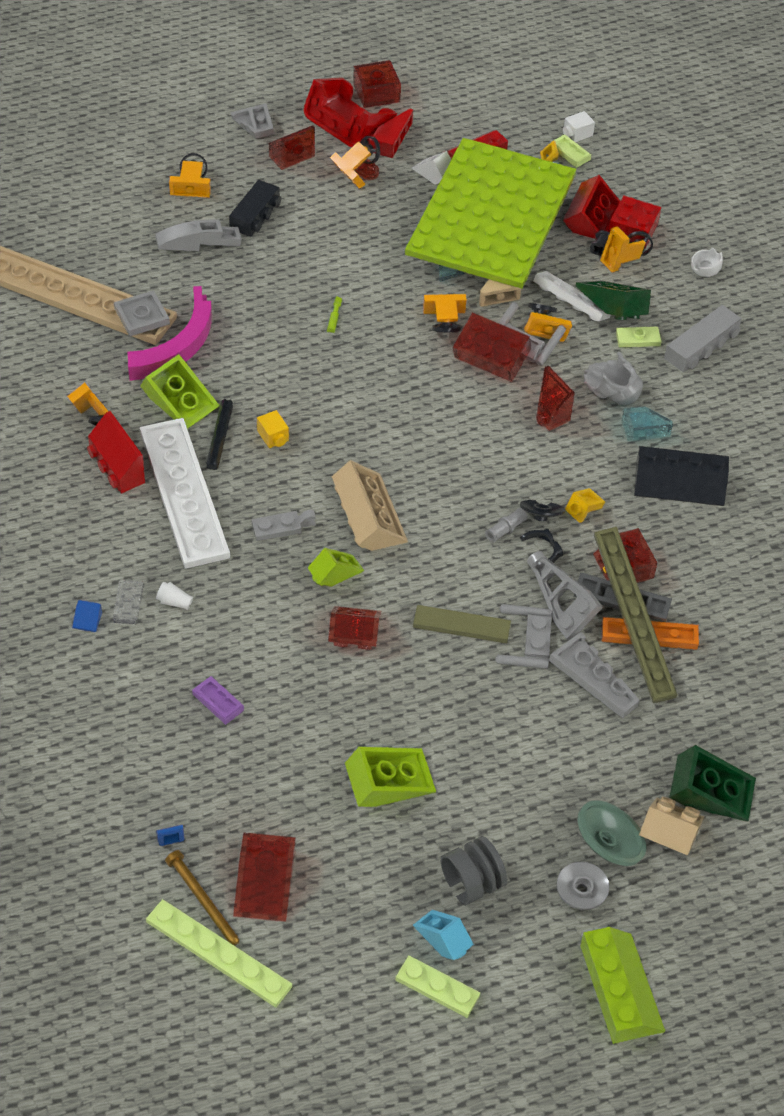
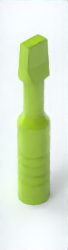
M338 296L334 300V309L331 312L327 332L335 333L339 317L338 310L342 303V298Z

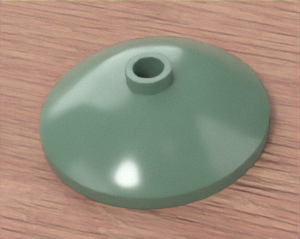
M597 800L587 802L580 809L577 818L580 833L587 845L598 856L610 863L622 866L635 865L645 856V838L639 835L640 828L623 810L610 803Z

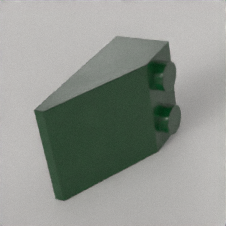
M603 280L576 282V287L603 312L614 315V319H640V315H649L651 289Z
M694 745L677 756L669 798L697 810L748 822L756 778L701 747Z

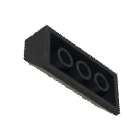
M639 446L636 460L634 496L724 506L729 475V456Z

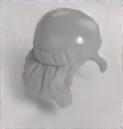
M617 352L618 360L594 363L584 370V384L599 398L609 397L617 404L630 405L642 393V379L621 352Z

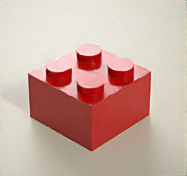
M623 195L610 220L608 232L612 228L619 227L627 236L633 232L642 231L652 237L659 223L662 207ZM633 236L630 238V241L634 242L637 239L642 240L645 238V236ZM648 240V241L646 242V244H645V249H646V247H647V245H648V243H649L650 240Z

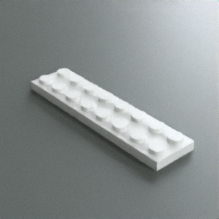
M180 418L140 427V434L184 568L229 559L230 551L184 419Z

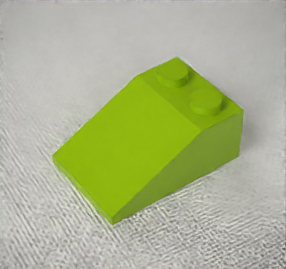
M179 354L146 376L140 385L150 400L174 420L183 418L187 429L220 406Z
M358 747L345 762L358 807H377L436 793L422 748Z

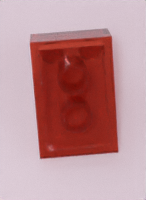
M243 832L233 917L286 922L296 854V837Z

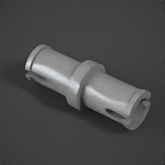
M518 508L507 517H501L497 524L485 531L487 539L494 543L505 534H511L516 526L527 520L526 512L522 508Z

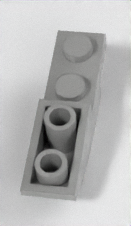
M219 219L185 222L166 228L155 235L158 249L167 251H199L200 244L208 246H240L242 240L238 227H223Z

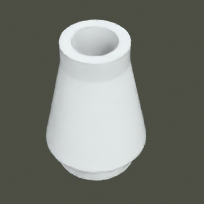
M163 582L156 596V599L161 601V604L180 607L186 610L189 609V605L193 601L192 596L171 582Z

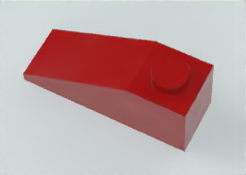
M408 109L380 125L374 134H371L380 144V155L389 158L394 157L413 124L414 109ZM369 138V144L373 146V149H376L374 141Z

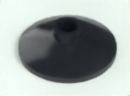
M536 500L520 502V508L534 515V519L544 522L548 520V517H556L565 513L563 506L552 502L547 505L539 504Z

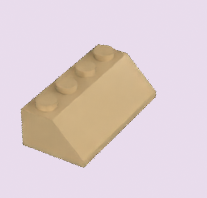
M350 460L332 476L335 484L334 488L339 494L342 502L341 506L347 514L348 524L354 532L355 542L358 546L373 551L408 542L379 473Z

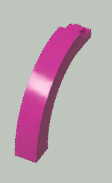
M193 286V314L186 327L177 336L150 349L128 351L129 381L145 379L146 376L178 354L186 362L202 347L208 337L212 323L211 301H207L206 294L202 295V286Z

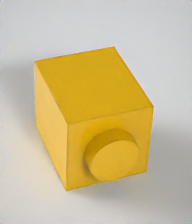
M277 410L257 417V431L268 448L281 447L289 441V427Z

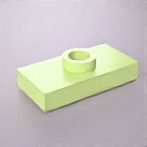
M565 134L554 140L559 155L576 168L591 160V154Z
M658 327L616 328L619 347L661 346Z

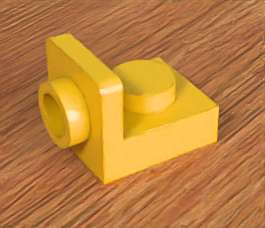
M588 488L573 492L565 510L581 523L588 512L602 509L605 501Z

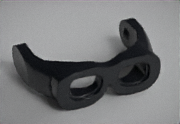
M547 528L544 530H532L520 537L521 541L536 537L549 542L554 552L548 560L553 563L563 556L561 546L557 541L554 542L553 535Z

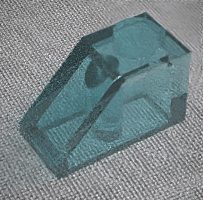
M645 406L625 408L623 410L621 423L627 441L670 437L673 426L672 420Z

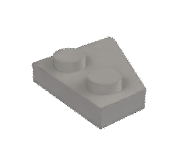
M266 103L230 112L232 119L256 139L275 134Z

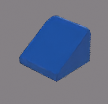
M78 600L72 628L96 632L102 616L101 604Z
M183 825L156 830L160 846L185 840Z

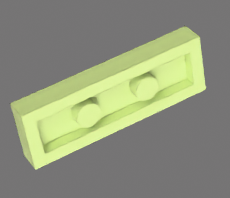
M409 955L395 978L399 983L468 1018L480 997V992Z

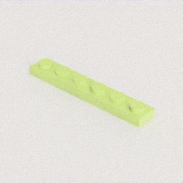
M163 899L146 918L148 924L276 1008L292 988L291 982Z

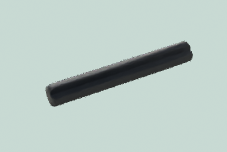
M223 399L221 401L207 457V469L217 470L219 467L233 409L232 400Z

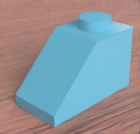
M431 910L413 924L415 929L442 957L451 960L459 959L466 954V950L474 945L461 919Z

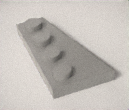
M582 632L578 633L550 655L549 661L622 719L638 707L640 700L621 678L617 679L612 673L613 668L608 662L604 663L599 658V652L596 648L587 644L585 641L586 637Z

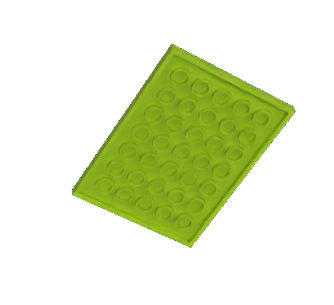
M462 138L405 248V255L523 289L575 178L576 169Z

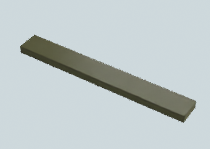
M617 526L594 532L596 544L652 702L658 703L677 698V692Z

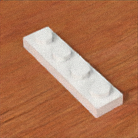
M544 271L535 275L533 281L539 284L542 290L552 292L556 295L557 299L567 301L572 304L574 309L587 313L592 320L602 321L610 318V314L603 312L581 291L551 273Z

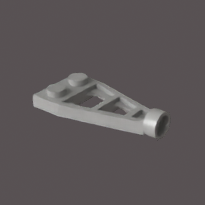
M542 551L534 552L529 556L527 563L536 575L548 608L552 609L554 623L564 637L570 640L603 607L588 588L548 560ZM556 574L562 582L552 592L548 581ZM567 589H570L576 594L577 598L563 611L559 598Z

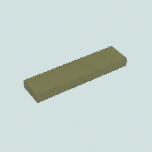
M417 605L413 628L507 643L511 620Z

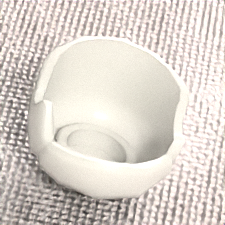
M714 248L697 251L691 260L693 271L697 275L707 278L716 275L722 268V252L717 253Z

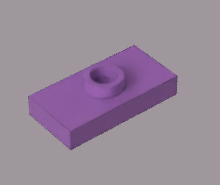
M212 676L192 690L193 695L225 725L244 711V706Z

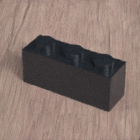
M258 179L229 215V227H238L241 234L252 237L255 232H259L265 219L268 220L274 207L278 208L281 203L280 187Z

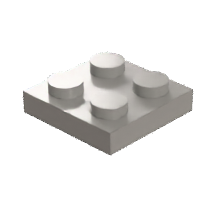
M154 290L114 302V309L129 337L170 324L169 317Z

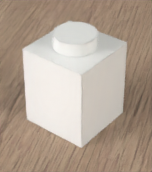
M585 111L565 118L563 134L574 142H578L593 136L595 122Z

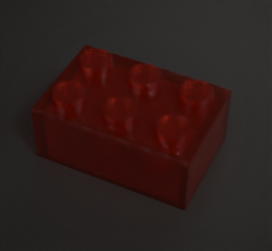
M472 312L453 346V352L456 359L512 382L531 350L530 336Z

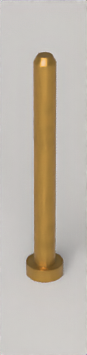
M175 850L170 853L165 859L169 867L174 866L226 940L234 946L239 944V937L183 862L184 855L182 852Z

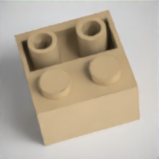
M657 797L649 807L639 835L688 855L704 820V816L699 815L700 811L688 806L682 808L675 805L676 802L670 798L661 797L660 799Z

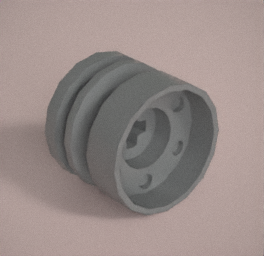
M484 836L476 838L473 842L466 843L464 850L458 847L441 856V868L448 885L452 887L462 882L466 888L465 892L456 896L459 902L465 906L482 898L484 891L490 894L496 888L500 889L507 885L508 879L503 861L494 845Z

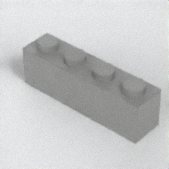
M721 305L669 343L666 347L664 359L682 372L689 368H695L699 360L702 358L707 359L715 348L723 347L727 339L730 337L735 338L738 335L741 317Z

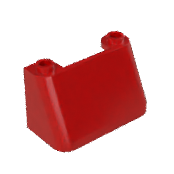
M342 77L313 79L304 105V114L307 119L349 147H353L358 141L361 142L365 136L374 134L380 125L396 117L398 113L390 108H382L378 113H370L351 101L353 96L352 84Z

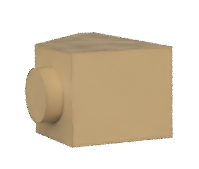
M489 279L480 290L479 305L482 307L520 300L521 288Z

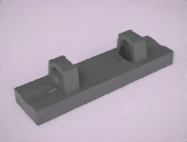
M580 573L578 582L588 588L601 605L620 610L609 580ZM640 590L650 619L666 622L672 598Z

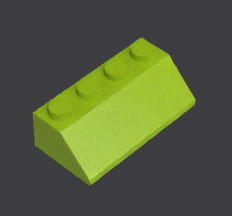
M612 927L583 932L580 947L612 1043L615 1044L664 1033L665 1028L631 933Z

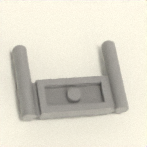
M512 302L488 338L490 341L497 342L498 345L543 366L565 333L566 328L562 325L558 326L548 343L545 344L544 341L508 324L519 307L516 302Z
M502 604L500 612L503 614L527 616L525 656L498 654L495 658L496 663L548 669L552 609Z

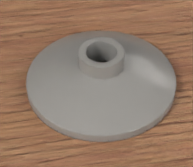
M574 862L564 867L559 873L557 891L560 898L570 907L579 910H591L597 908L606 900L609 893V881L605 873L596 865L588 862ZM582 886L585 887L587 891L581 892L577 890V888Z

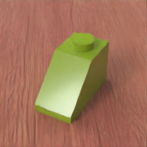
M324 548L308 566V570L313 575L312 579L320 586L330 587L365 571L352 554Z

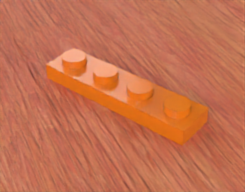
M603 617L602 642L632 644L623 619ZM651 621L660 647L698 649V625Z

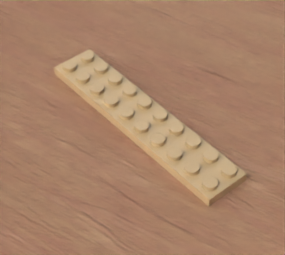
M0 246V286L128 335L114 309V302L133 297L132 295ZM164 308L170 320L169 325L133 335L132 337L157 345L177 319V312Z

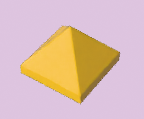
M554 140L540 152L541 159L553 162L559 158L557 145Z

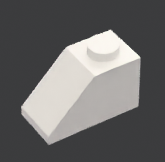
M445 151L424 159L412 167V169L433 184H438L451 158L448 152Z

